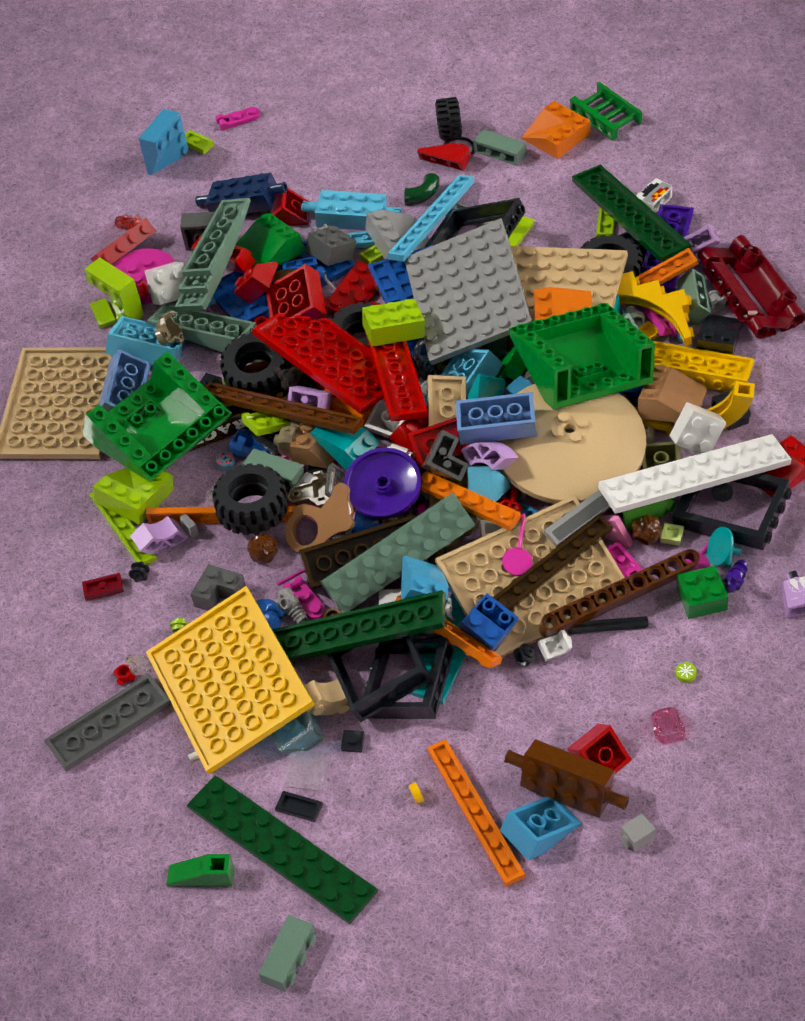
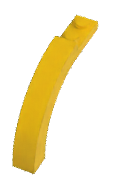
M735 381L730 394L722 402L707 410L720 414L726 422L724 428L732 425L749 409L754 398L755 384ZM642 419L643 425L653 426L654 429L666 431L665 435H670L675 425V422Z

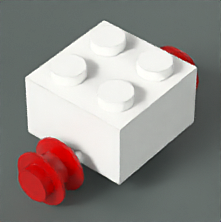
M173 262L145 270L148 284L143 280L140 282V285L135 283L139 298L141 299V295L148 297L150 291L153 304L162 305L178 300L181 296L178 288L185 278L182 273L184 269L183 262Z

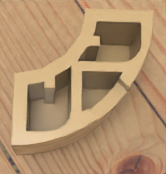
M338 679L327 683H317L312 680L304 685L315 704L307 710L308 713L314 716H326L337 712L344 714L350 709Z

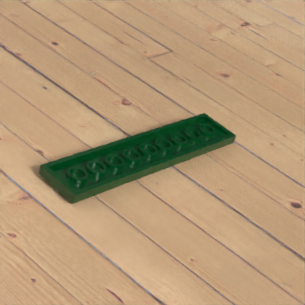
M601 164L572 176V182L661 263L687 248L691 250V244Z
M443 590L272 630L290 662H295L445 628L446 594Z
M216 775L187 804L189 810L349 925L378 892L376 887Z

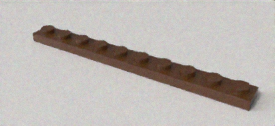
M209 382L205 386L221 403L354 435L364 424L361 417L214 382Z

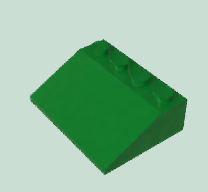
M271 213L264 214L261 218L255 220L236 243V246L246 248L252 253L251 256L255 260L252 267L256 264L277 262L280 265L306 252L301 235Z

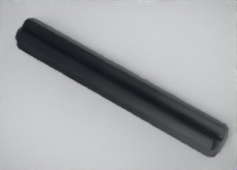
M647 616L590 620L569 629L568 632L569 634L641 629L648 628L649 622Z

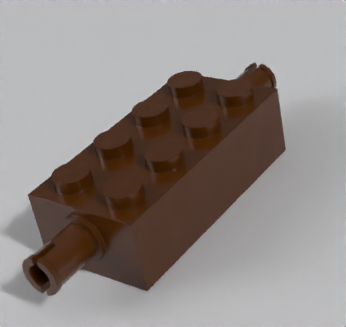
M536 739L524 756L512 750H508L505 755V763L521 768L520 786L598 818H600L608 804L625 810L628 805V796L612 791L615 773L613 769Z

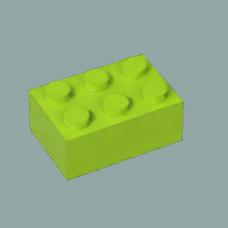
M406 299L404 301L362 308L363 327L372 347L425 337V320L415 299Z

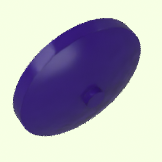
M377 448L363 453L353 461L346 472L344 484L350 488V501L355 511L367 518L383 520L397 517L412 507L420 494L422 480L416 462L408 454L394 448Z

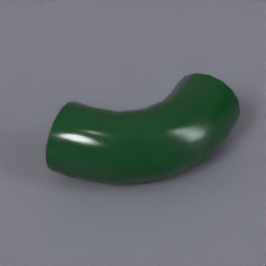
M434 173L426 174L421 185L405 188V205L418 204L429 200L437 192L440 183L439 176Z

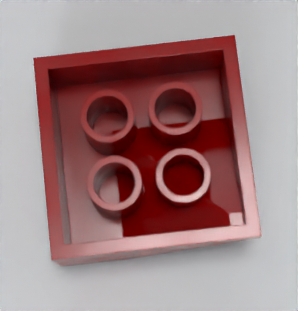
M307 264L275 281L266 290L270 318L276 314H285V317L295 318L298 315L309 316L312 320H319L327 315L319 272Z

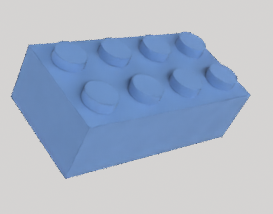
M118 349L109 362L99 404L109 412L147 381L151 363Z
M533 392L456 401L457 430L460 445L537 436Z

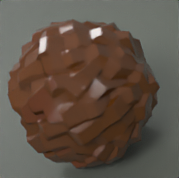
M647 514L641 516V518H636L631 525L632 537L642 544L653 545L661 538L662 526L658 517Z
M258 534L252 537L247 545L250 558L253 562L256 561L261 564L271 562L278 552L276 540L269 534Z

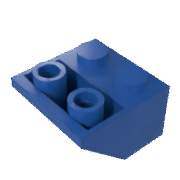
M486 593L461 621L460 629L495 652L505 641L519 617Z

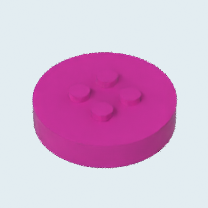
M146 248L123 255L113 266L133 278L135 283L140 285L142 280L148 284L145 270L175 261L168 253L162 250ZM150 291L148 297L141 295V304L153 303Z

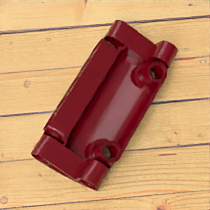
M745 235L737 236L729 248L704 247L697 253V258L703 264L707 278L715 289L719 291L721 297L727 298L726 304L740 322L747 324L756 338L771 337L778 334L774 328H779L781 332H785L805 321V313L796 303L797 296L790 290L763 255L762 251L758 247L752 246ZM727 264H730L768 316H765L727 267Z

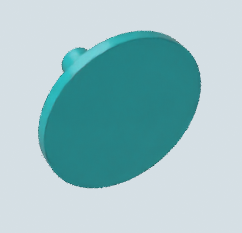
M717 528L709 539L707 554L709 562L714 566H731L733 554L740 555L742 552L741 547L733 546V534L729 528Z

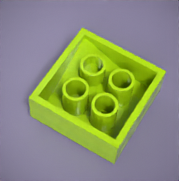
M100 257L84 269L87 282L109 297L117 321L121 316L137 320L144 316L133 278Z
M128 468L104 475L93 486L95 503L139 525L147 518L146 509L158 507L174 490L173 475L165 471L150 483Z

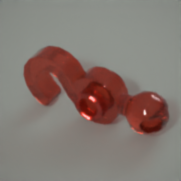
M125 214L116 217L114 224L121 230H129L138 225L142 219L139 214L134 218L132 215L128 216Z

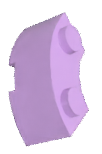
M499 442L473 443L461 450L470 466L487 464L492 470L507 469L519 458L510 447Z
M167 516L155 524L143 523L130 537L141 552L156 554L159 553V550L166 547L170 549L184 542L189 536L179 522Z

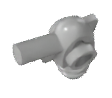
M290 587L280 589L278 599L273 601L277 603L278 607L284 609L289 616H292L291 618L294 619V622H297V624L304 622L308 617L306 612H303L302 605H299L298 597L293 594Z

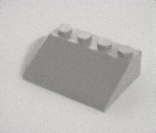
M378 210L367 213L365 229L384 259H388V252L416 222L411 215ZM427 238L415 250L424 248L428 242Z

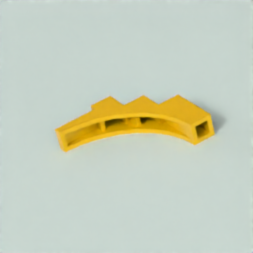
M633 271L624 273L617 293L619 294L620 304L639 305L660 314L675 327L685 347L691 346L694 332L692 327L688 328L687 324L690 322L688 313H690L689 306L692 305L690 295H686L684 289L666 294L665 288L660 286L659 280L640 285L639 278L634 277Z

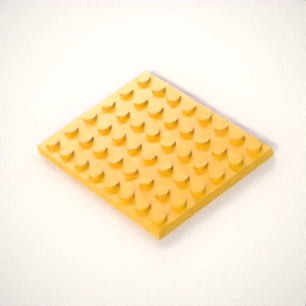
M247 586L146 651L195 751L209 775L315 705Z

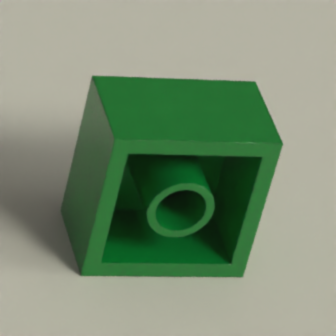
M716 565L677 574L676 588L688 619L728 609V595Z

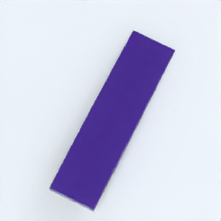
M660 204L657 215L682 237L689 235L694 207ZM648 250L642 267V273L661 263ZM679 275L660 285L664 286L666 294L676 291Z

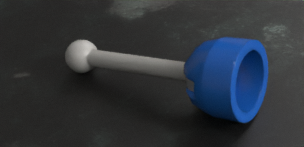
M322 266L318 267L316 270L319 272L320 281L324 280L335 291L336 287L327 279V271Z

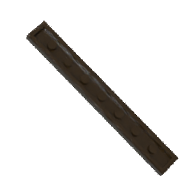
M600 514L597 515L493 598L511 611L610 533L613 527Z

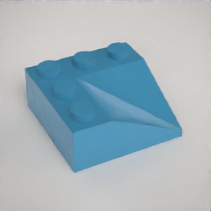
M163 109L139 137L148 175H152L176 162L188 152L186 135L179 112Z

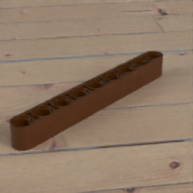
M694 549L684 550L545 614L539 625L540 634L545 638L557 635L561 630L567 631L675 581L677 574L695 570L700 560L699 553ZM685 559H689L693 563H688ZM668 567H672L676 571H671L668 569ZM650 575H655L659 579H653ZM633 583H638L641 587H636ZM616 591H621L624 595H618ZM598 599H603L606 603H600ZM580 607H586L589 611H582ZM563 615L570 616L571 620L564 619ZM546 623H550V624H552L554 627H553V628H548V627L545 626V624H546Z

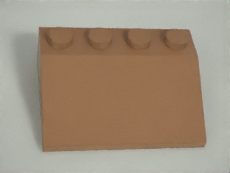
M656 365L653 371V383L644 385L638 398V414L641 419L676 423L686 402L699 407L702 406L708 388L672 367Z

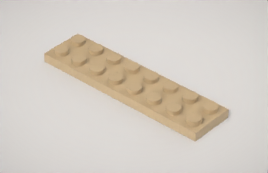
M428 375V426L457 417L456 401L466 400V377ZM465 456L458 457V459L467 463ZM467 469L461 482L457 484L468 489ZM429 495V508L439 502L440 499Z

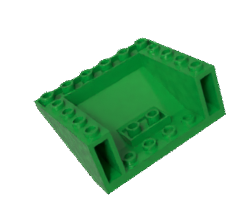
M608 303L584 307L577 311H568L565 314L553 315L546 319L534 320L530 323L518 324L509 328V335L543 400L553 410L653 383L655 343Z
M167 351L154 361L151 379L113 409L107 412L99 404L85 415L83 436L95 448L151 483L228 420L232 413Z

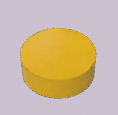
M417 783L410 784L408 787L416 804L424 802Z

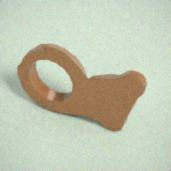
M344 483L337 484L332 495L321 508L307 504L298 505L293 508V514L288 519L286 525V541L294 551L299 552L300 549L329 541L336 533L349 532L355 526L353 520L354 509L350 501L349 486ZM305 516H311L318 526L316 539L309 545H303L296 535L297 525Z

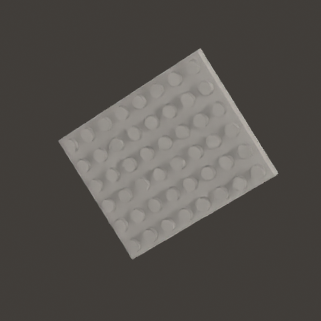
M502 218L411 254L405 260L413 297L425 320L424 340L427 342L425 346L431 365L508 336L510 327L533 322Z

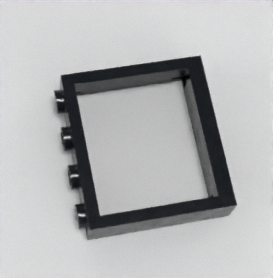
M448 638L413 639L420 654H435L430 672L432 681L427 683L423 701L391 702L383 706V710L369 718L436 719L454 653ZM403 639L379 642L375 650L374 662L370 667L368 681L365 683L363 697L380 688L389 654H410Z

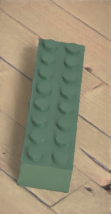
M451 493L320 582L341 613L348 612L402 576V558L404 555L424 561L474 527L475 524L455 494Z

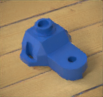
M238 429L229 445V451L238 458L247 457L253 449L265 451L275 456L278 452L277 446L259 439L252 431L247 429Z

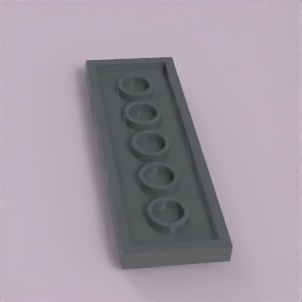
M147 674L44 741L67 772L171 705V701L150 674Z

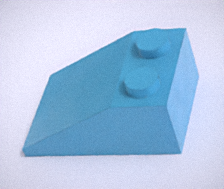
M404 555L402 558L401 599L443 590L446 594V605L448 602L449 585L441 569L437 565Z
M545 797L509 811L500 831L527 860H531L544 854L582 823L561 802Z

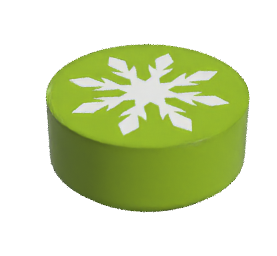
M689 662L680 663L676 667L675 676L680 682L690 683L696 678V667Z

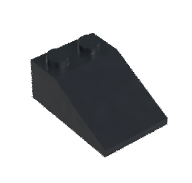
M709 314L701 325L697 339V349L734 355L742 322L737 318Z

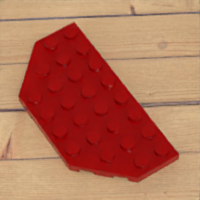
M276 314L253 328L252 334L358 413L362 414L384 399L370 348L330 319L312 320L309 316L298 315L295 318L285 317V314Z

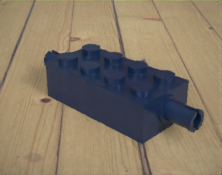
M271 172L218 180L212 183L208 195L196 196L195 202L198 207L205 205L209 212H215L222 200L250 198L251 201L247 213L271 210L276 194L287 193L288 186L286 182L276 183Z

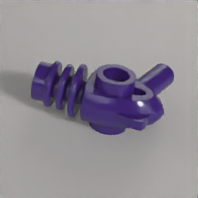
M738 560L730 568V571L727 572L723 579L726 583L724 587L727 594L734 592L735 588L738 590L741 588L748 570L746 561Z

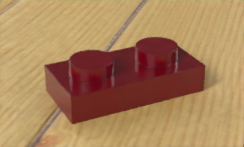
M120 573L82 582L86 601L124 592Z

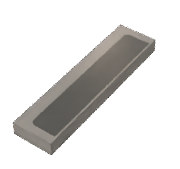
M598 490L546 528L544 534L558 547L597 515H601L609 509L610 505L601 491Z

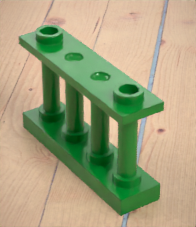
M601 82L597 83V93L582 101L576 96L570 98V110L590 120V125L612 141L618 138V129L634 120L639 125L642 124V111ZM599 98L606 100L595 108L589 106V104ZM611 105L616 108L605 116L599 113ZM621 113L627 115V117L615 124L609 121Z

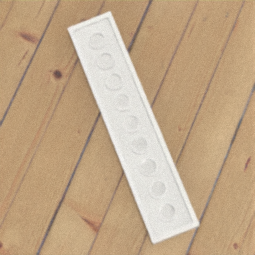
M773 434L603 480L598 482V488L614 513L617 514L790 465L792 459Z

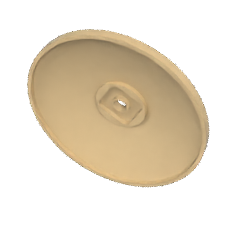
M536 384L530 385L518 393L533 392L537 436L492 441L507 445L519 457L507 469H500L504 476L525 494L553 504L574 495L579 503H582L599 490L598 482L639 471L646 449V433L642 419L633 405L618 392L553 410L543 400ZM566 429H573L574 432H572V433H567V432H565V430H566Z

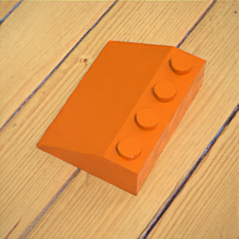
M559 287L534 289L535 320L565 314L568 311L581 310L584 307H593L591 291Z

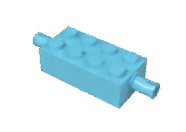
M321 190L317 202L302 201L301 205L302 212H315L316 226L318 228L327 224V226H336L339 229L366 230L367 213L378 210L401 213V208L387 206L386 194Z

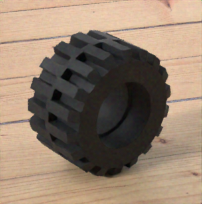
M456 97L436 99L435 109L439 137L441 140L460 138L462 135V124L458 99Z

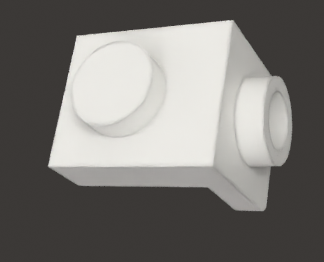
M561 630L557 635L539 640L537 643L545 662L565 655L572 649L571 637L567 635L565 630Z

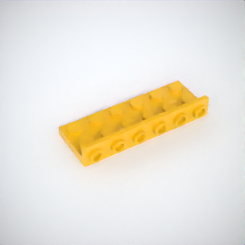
M653 341L655 343L654 366L665 365L666 367H672L706 386L708 389L725 392L733 389L735 381L748 383L755 359Z

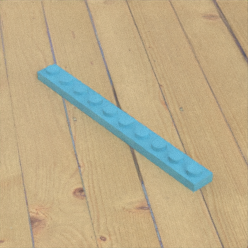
M458 175L388 252V259L404 262L474 184V177Z

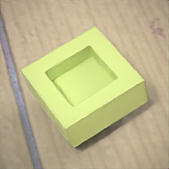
M664 523L661 543L680 546L684 526Z

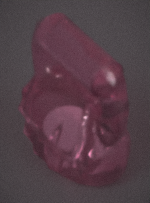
M675 707L662 708L651 714L654 734L660 743L668 744L683 740L685 737V726L680 720V714ZM677 727L681 731L665 736L660 735V732L662 731L665 732L666 730L675 729Z

